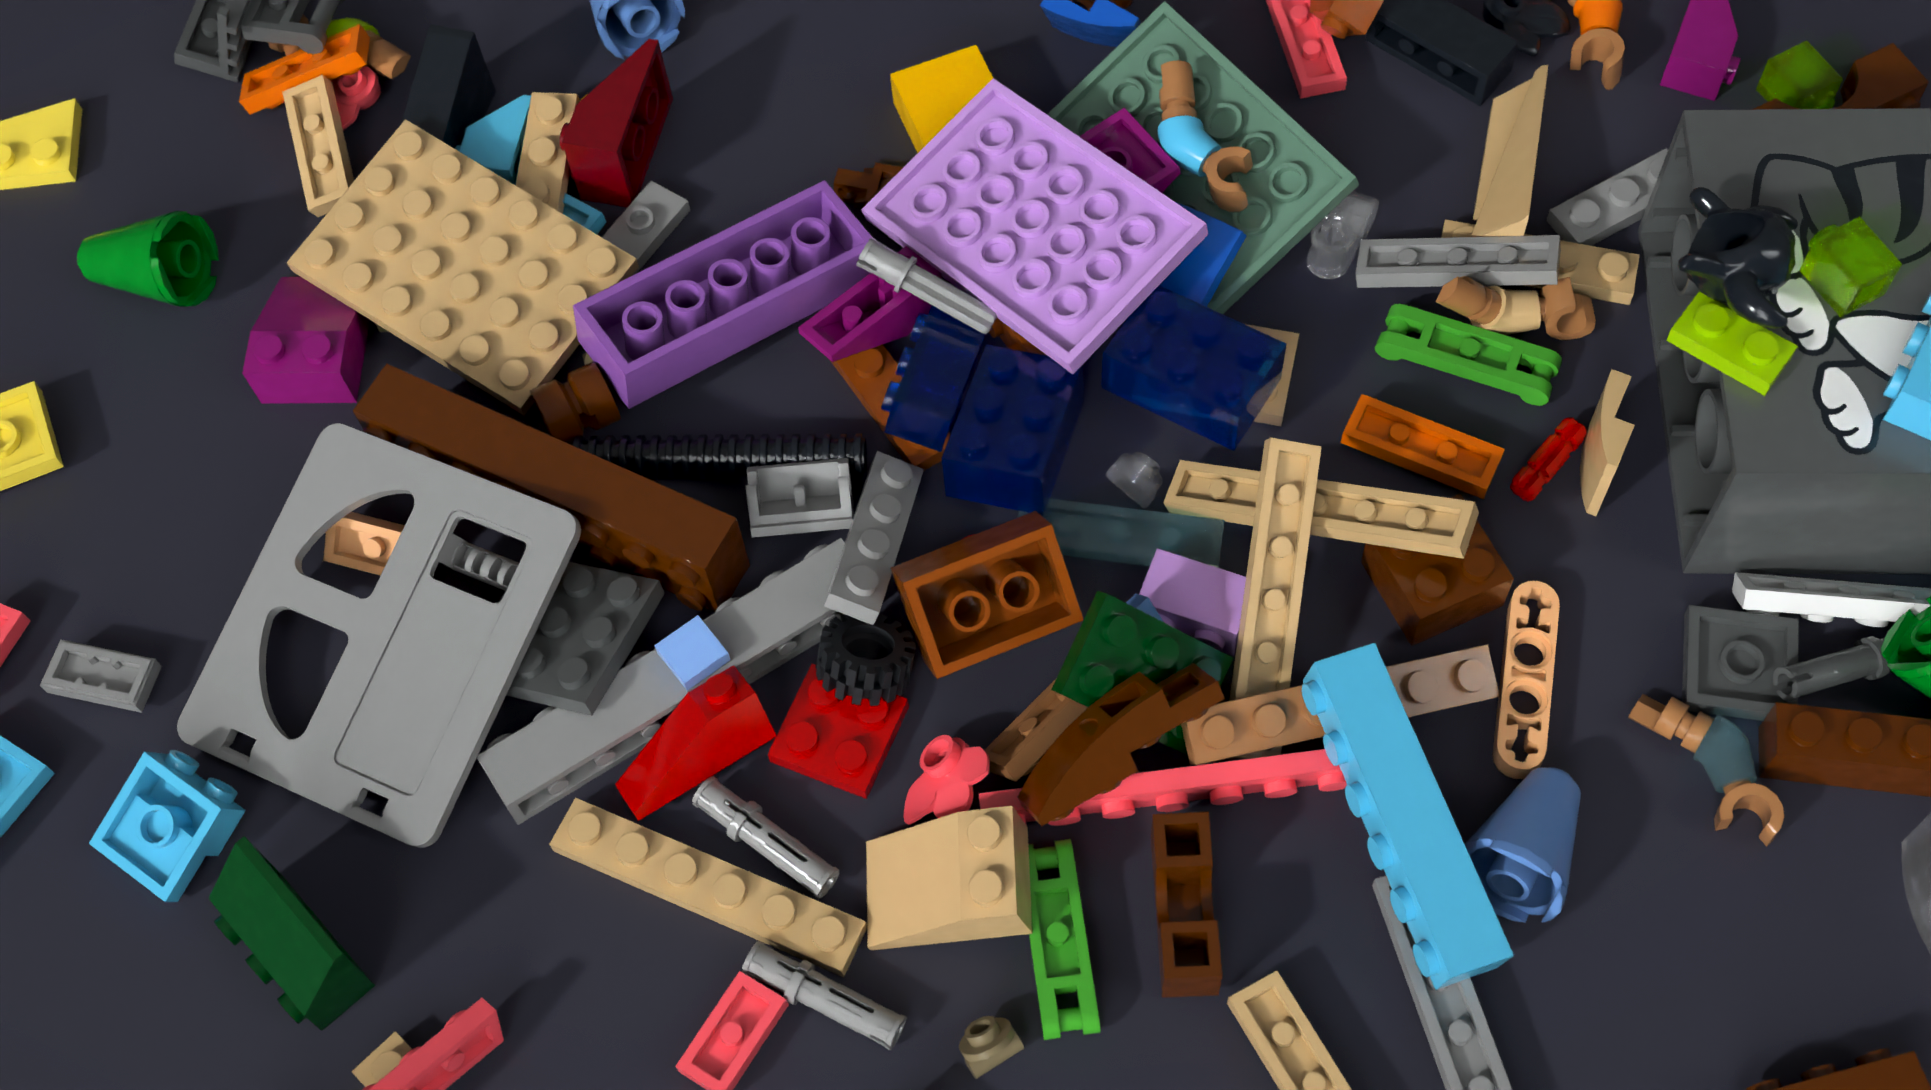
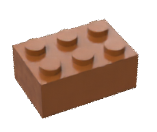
M1036 511L890 568L923 661L937 679L1084 620L1053 526Z

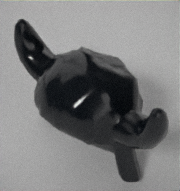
M1704 187L1693 189L1689 195L1690 203L1706 219L1695 235L1688 254L1679 260L1678 268L1682 272L1687 273V278L1695 283L1701 293L1718 302L1727 303L1730 309L1749 322L1769 328L1785 327L1788 323L1787 317L1766 297L1776 294L1778 289L1791 279V272L1796 265L1795 235L1792 230L1798 227V221L1781 208L1767 205H1757L1744 210L1731 209L1709 189Z

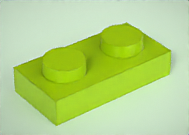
M1700 291L1673 325L1666 340L1764 396L1792 359L1798 347L1765 327L1749 322L1737 315L1732 309Z

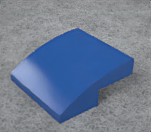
M1043 0L1040 4L1041 9L1054 28L1078 39L1100 45L1117 47L1141 24L1139 17L1108 0H1095L1090 11L1069 0Z
M1177 203L1204 221L1209 234L1147 298L1155 300L1164 309L1199 321L1247 235L1223 221Z

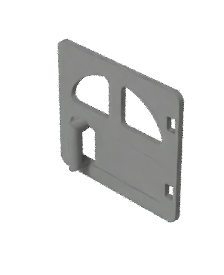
M335 423L327 426L318 436L178 719L177 731L179 737L191 746L408 845L418 848L432 845L438 840L580 539L581 526L578 519L566 510L347 425ZM403 493L413 495V510L369 597L364 599L358 598L310 578L303 573L302 560L317 540L344 516L356 508L384 496ZM461 519H467L525 542L526 550L520 563L471 544L453 534L458 522ZM438 563L447 568L506 592L499 603H492L436 580L434 572ZM287 609L345 632L348 636V644L307 729L296 739L289 738L277 722L270 704L266 682V653L272 622L279 612ZM238 731L256 739L250 752V757L229 748ZM369 790L389 799L383 810L382 817L360 807Z

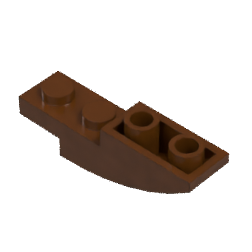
M1192 663L1157 684L1140 671L1118 684L1090 705L1048 748L1032 770L1017 796L1021 806L1041 826H1044L1051 821H1058L1067 817L1073 812L1075 807L1097 794L1114 790L1121 784L1123 779L1138 771L1130 754L1131 752L1155 744L1164 733L1184 722L1202 717L1211 706L1225 699L1218 681Z

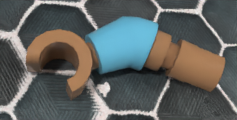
M1177 60L1162 64L1163 87L1159 91L1160 108L1163 113L1161 116L1162 122L1158 125L1157 129L1160 147L1179 167L1199 177L1207 176L1212 200L1219 208L1228 212L1244 210L1248 206L1246 192L1241 184L1223 180L1233 172H1242L1244 174L1249 172L1253 167L1250 150L1232 146L1221 148L1204 131L1203 123L1197 118V111L1194 108L1196 102L1193 72L1190 63Z

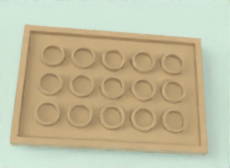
M406 119L287 261L290 269L297 275L523 416L535 403L530 390L550 382L580 344L577 338L573 305L631 277L639 268L637 258Z

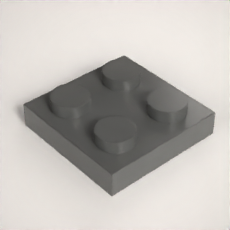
M1689 605L1684 614L1682 702L1690 706L1688 711H1701L1706 714L1763 721L1776 702L1798 705V698L1793 701H1786L1776 692L1779 689L1792 686L1794 682L1788 681L1774 686L1773 673L1778 667L1798 663L1799 619Z

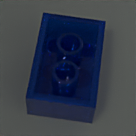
M1159 285L1125 320L1103 352L1101 388L1235 451L1281 379L1287 344Z
M986 344L942 456L946 496L1027 513L1036 511L1044 516L1084 403L1083 365L1074 374H1071L1049 356Z

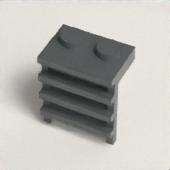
M196 0L174 52L175 64L238 83L254 40L244 39L240 27L252 0Z

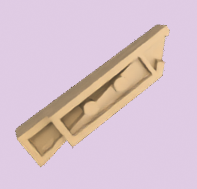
M1548 65L1540 66L1535 71L1532 79L1493 99L1473 220H1477L1471 237L1524 236L1530 213Z

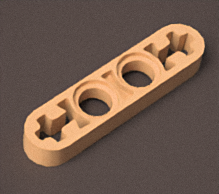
M1527 581L1520 584L1514 590L1507 609L1493 760L1500 772L1513 779H1524L1532 770L1540 768L1547 751L1560 603L1555 590L1548 584L1540 581ZM1528 599L1537 600V606L1541 609L1535 623V628H1526L1529 620V607L1526 606ZM1520 644L1535 645L1543 654V661L1540 664L1531 666L1523 664L1515 656L1514 649ZM1517 691L1528 692L1538 701L1539 709L1532 714L1517 712L1512 707L1509 697ZM1518 729L1527 730L1524 737V752L1528 753L1524 762L1515 760V752L1510 750L1516 740Z

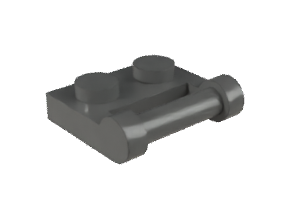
M252 0L240 24L243 37L246 40L299 46L309 54L321 53L327 42L326 31L339 3L345 0H320L309 24L299 22L310 0Z

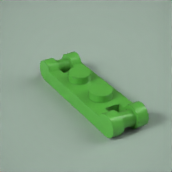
M1394 304L1390 307L1385 319L1388 328L1379 335L1375 345L1376 353L1382 358L1392 361L1405 359L1517 394L1523 401L1531 405L1543 406L1549 402L1553 390L1550 380L1558 374L1562 363V357L1556 351L1408 305ZM1413 331L1421 334L1420 339L1406 336V334ZM1518 364L1529 367L1531 374L1516 370Z
M1071 838L1055 840V846L1034 849L1033 844H1028L1032 934H1029L1044 1040L1061 1038L1060 1032L1081 1029L1083 1035L1100 1033L1099 1014ZM1058 868L1060 878L1038 881L1037 871ZM1077 992L1079 1007L1057 1009L1055 995Z

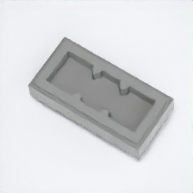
M650 181L602 238L637 258L639 268L633 274L635 275L690 212L689 202L661 185Z
M60 639L40 687L50 694L142 713L162 666L154 658Z

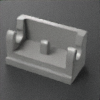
M848 458L747 467L748 485H746L751 538L850 529L854 517V503Z

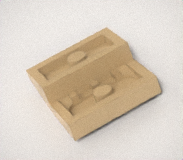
M1611 369L1589 424L1581 454L1580 485L1586 513L1597 516L1635 426L1615 418L1632 376Z

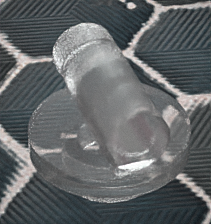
M1134 452L1133 455L1121 454L1116 463L1106 473V477L1142 508L1148 507L1153 502L1157 490L1163 483V478L1158 472L1160 470L1158 463L1141 452Z

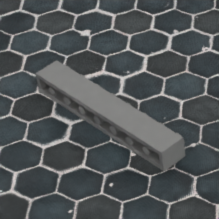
M840 538L829 545L823 544L815 547L805 556L803 561L786 571L781 570L770 574L761 582L758 588L741 598L734 597L728 599L717 608L714 614L702 620L727 650L731 661L688 691L658 655L656 649L643 651L633 656L626 663L625 667L619 670L592 716L551 706L538 713L532 723L517 732L504 734L494 739L485 751L478 754L477 759L517 825L643 750L686 694L705 683L710 677L720 674L734 665L750 685L819 643L822 630L825 625L829 626L831 619L838 617L843 621L844 614L824 607L845 544L843 539Z

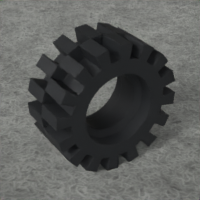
M845 614L843 615V621L835 617L830 620L829 626L825 625L822 630L816 663L818 681L823 680L822 687L827 692L836 688L835 697L842 701L847 695L852 696L851 704L861 705L862 699H869L870 706H877L880 703L881 697L887 703L895 701L896 694L902 696L906 692V687L909 686L916 649L915 642H911L912 634L909 630L902 632L903 625L896 620L890 625L887 624L888 616L882 614L878 615L874 625ZM859 657H866V658H870V659H873V660L863 659V658H859Z

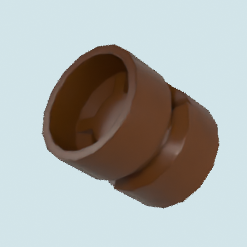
M594 362L569 372L568 380L563 384L554 379L530 390L550 436L568 444L572 443L575 436H583L584 429L587 427L598 431L621 420L615 401Z

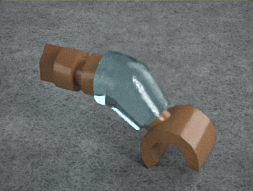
M1642 694L1628 718L1668 740H1671L1673 736L1682 739L1683 741L1680 746L1695 753L1693 760L1703 765L1716 792L1725 793L1714 818L1715 831L1729 827L1733 819L1734 810L1739 808L1754 811L1762 820L1763 830L1759 838L1766 847L1769 846L1782 827L1784 810L1781 801L1774 792L1765 786L1755 783L1757 776L1748 737L1738 726L1719 714L1715 719L1701 711L1695 716L1687 712L1690 707L1688 704L1674 697L1665 706Z

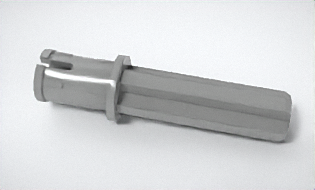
M873 237L869 239L858 258L856 266L863 268L871 274L873 273L895 286L893 291L896 293L904 289L982 334H987L997 319L996 313L983 302L915 265L916 257L912 256L909 259L898 254Z

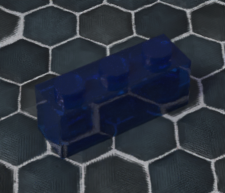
M933 305L928 315L919 312L910 336V341L916 342L915 348L912 349L905 346L896 370V375L902 376L901 382L899 384L891 381L883 400L881 409L890 412L884 432L942 452L981 350L985 334Z

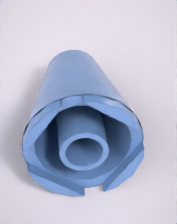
M590 0L598 35L602 43L611 53L624 59L623 56H631L649 38L658 40L661 53L664 52L678 37L680 31L677 27L681 15L683 18L685 16L682 0Z
M1549 767L1532 770L1465 843V847L1496 915L1524 923L1529 915H1544L1542 922L1551 921L1557 916L1565 904L1581 791L1572 777L1561 769Z

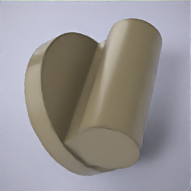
M984 1016L968 1025L965 1035L959 1043V1049L975 1079H978L1023 1050L1024 1045L1008 1019Z

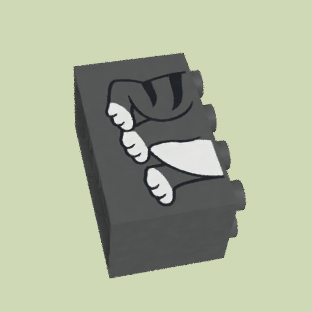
M1931 108L1683 110L1638 228L1683 573L1931 574V440L1883 420L1892 401L1891 398L1884 396L1883 392L1898 364L1907 367L1912 358L1902 353L1916 324L1919 322L1927 325L1931 315L1921 312L1931 292ZM1698 187L1709 189L1731 209L1744 210L1757 205H1767L1781 208L1798 221V227L1792 230L1795 235L1796 265L1791 272V279L1779 288L1776 294L1766 297L1784 313L1788 323L1783 328L1765 327L1798 347L1792 359L1765 396L1666 341L1673 325L1699 292L1695 283L1687 278V273L1682 272L1678 268L1679 260L1688 254L1695 235L1706 219L1693 207L1689 200L1690 193ZM1719 302L1729 308L1727 303Z

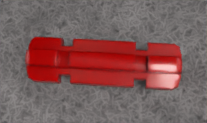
M1572 417L1563 419L1555 428V433L1549 435L1527 461L1528 465L1522 467L1514 476L1510 485L1513 494L1527 502L1534 500L1542 491V486L1547 484L1569 459V454L1575 451L1584 441L1587 434L1586 427Z

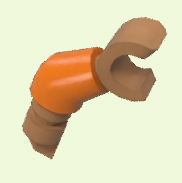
M1568 0V3L1574 8V15L1579 19L1581 36L1574 42L1572 47L1570 70H1580L1586 61H1600L1603 63L1601 81L1606 90H1611L1620 81L1625 52L1624 41L1618 34L1623 10L1621 0Z

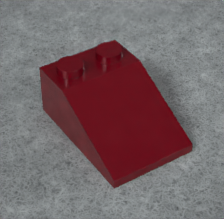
M649 38L576 105L570 123H565L561 129L560 148L562 151H565L569 163L570 178L575 181L581 200L628 207L639 195L673 102L659 41Z

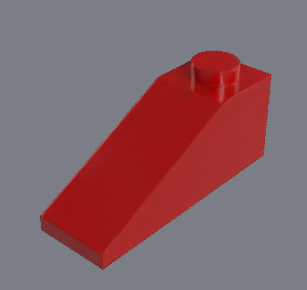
M733 665L720 674L710 677L705 683L686 694L616 782L615 786L639 821L767 743L777 735L755 691Z

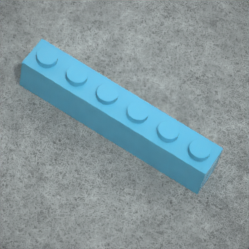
M1372 643L1314 662L1303 679L1302 696L1305 705L1312 715H1318L1325 732L1323 743L1326 754L1334 766L1339 765L1346 780L1345 795L1352 813L1356 817H1361L1370 836L1367 839L1370 857L1379 870L1384 869L1392 888L1390 891V901L1394 913L1400 922H1407L1416 943L1413 945V955L1420 972L1425 977L1431 978L1434 988L1437 990L1498 968L1512 958L1514 954L1376 644Z

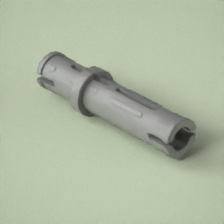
M714 776L707 778L695 792L692 804L727 828L726 834L735 842L743 840L776 867L811 891L816 898L821 899L837 881L840 874L838 868L831 866L800 843L795 837L762 814V807L755 801L745 802L721 784Z
M757 941L744 961L742 967L744 974L783 993L787 1002L792 1005L800 1002L838 1023L885 1046L888 1050H892L904 1029L906 1016L887 1009L858 992L816 972L815 965L807 960L799 963L766 946L763 942Z

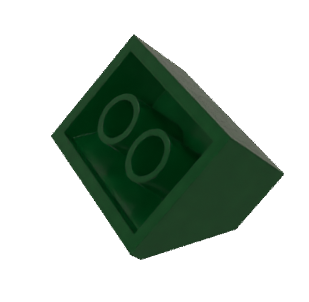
M245 836L237 841L208 898L221 913L214 920V923L234 946L242 940L252 951V954L245 961L266 985L273 979L279 984L284 993L277 1000L297 1024H300L307 1018L322 1031L375 985L274 865Z

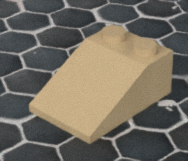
M1013 806L956 812L866 842L867 942L870 950L1032 934L1028 827Z

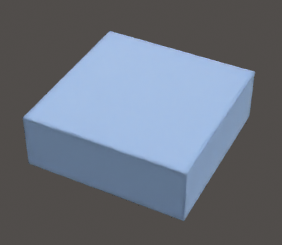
M698 615L654 645L658 655L687 691L731 661L727 650Z

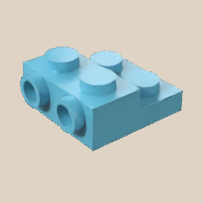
M170 750L168 754L144 752L89 842L92 847L164 902L179 901L205 856H219L246 811L234 802L238 792L233 787L215 778H208L205 781L195 773L199 763L189 755L177 750Z

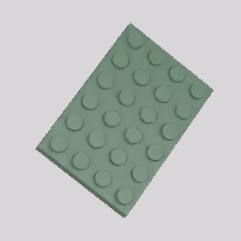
M1164 1L1047 115L1080 136L1122 108H1125L1160 146L1157 129L1158 125L1162 122L1161 116L1163 113L1160 108L1159 91L1163 87L1161 65L1177 60L1190 63L1193 72L1196 102L1194 108L1197 111V118L1203 123L1204 131L1221 148L1232 146L1250 150L1253 167L1247 174L1233 172L1223 180L1231 183H1240L1246 192L1248 206L1240 212H1228L1219 208L1212 200L1207 176L1199 177L1181 167L1180 174L1163 191V194L1174 202L1212 216L1241 230L1247 235L1205 309L1214 319H1218L1359 186L1356 176Z

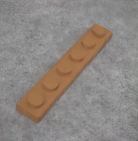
M1488 644L1385 666L1408 717L1500 697ZM1302 685L1217 703L1211 706L1202 717L1181 724L1190 765H1199L1323 737L1325 734L1318 715H1312L1305 705L1302 696Z

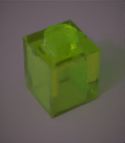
M1806 40L1768 59L1756 90L1767 102L1777 98L1799 109H1831L1835 104L1834 97L1843 78Z
M1859 216L1840 227L1836 224H1831L1820 230L1808 244L1810 250L1800 268V272L1841 318L1885 295L1902 263Z

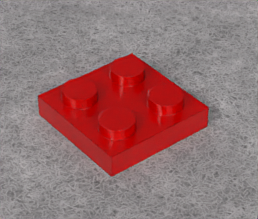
M811 664L768 752L769 760L771 763L867 799L909 709L908 699L896 695L895 701L887 703L881 697L880 703L877 706H870L869 699H862L861 705L851 704L853 697L849 695L842 701L835 697L836 688L827 692L822 687L823 680L818 681L816 676V665Z

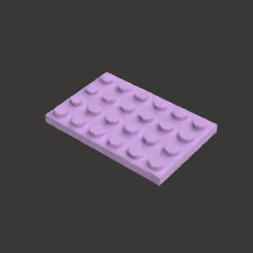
M994 78L861 209L869 223L903 248L905 246L910 248L938 270L942 277L956 288L983 302L996 313L1000 321L1071 374H1074L1209 234L1204 221Z

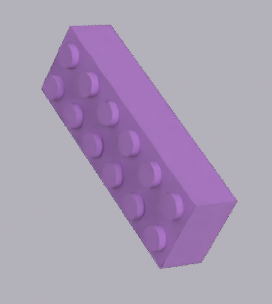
M824 180L574 304L573 311L578 341L628 409L826 307L870 273L856 266V263L872 236Z

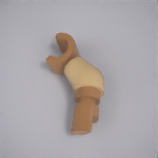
M1456 277L1443 285L1436 300V303L1468 317L1473 326L1506 336L1539 329L1541 321H1544L1546 333L1550 337L1559 340H1572L1589 335L1594 330L1596 323L1591 298L1580 293L1573 294L1570 277L1558 279V285L1542 287L1539 291V297L1537 291L1507 290L1499 286L1487 287L1470 277Z

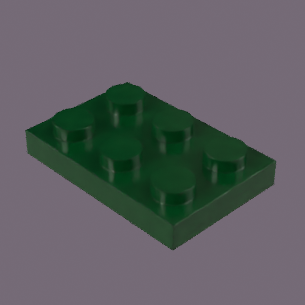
M1097 590L1051 690L1085 707H1089L1112 688L1139 671L1157 684L1192 663L1215 678L1221 687L1233 658L1141 610ZM1181 724L1164 733L1158 741L1188 755Z

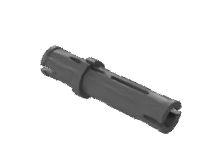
M1869 636L1857 640L1851 648L1793 665L1778 667L1773 673V685L1793 681L1794 683L1792 686L1777 690V694L1786 701H1793L1798 697L1863 677L1868 680H1875L1886 676L1890 669L1886 665L1887 660L1881 653V647L1885 638L1879 639Z

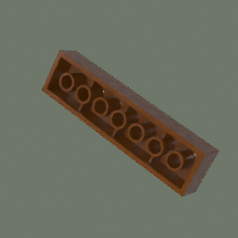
M387 363L353 409L356 418L363 428V432L568 511L578 519L581 526L580 539L575 549L588 554V557L603 569L613 571L615 568H619L631 575L659 580L663 589L674 593L680 602L691 609L702 611L705 607L716 612L722 603L731 598L750 566L736 517Z

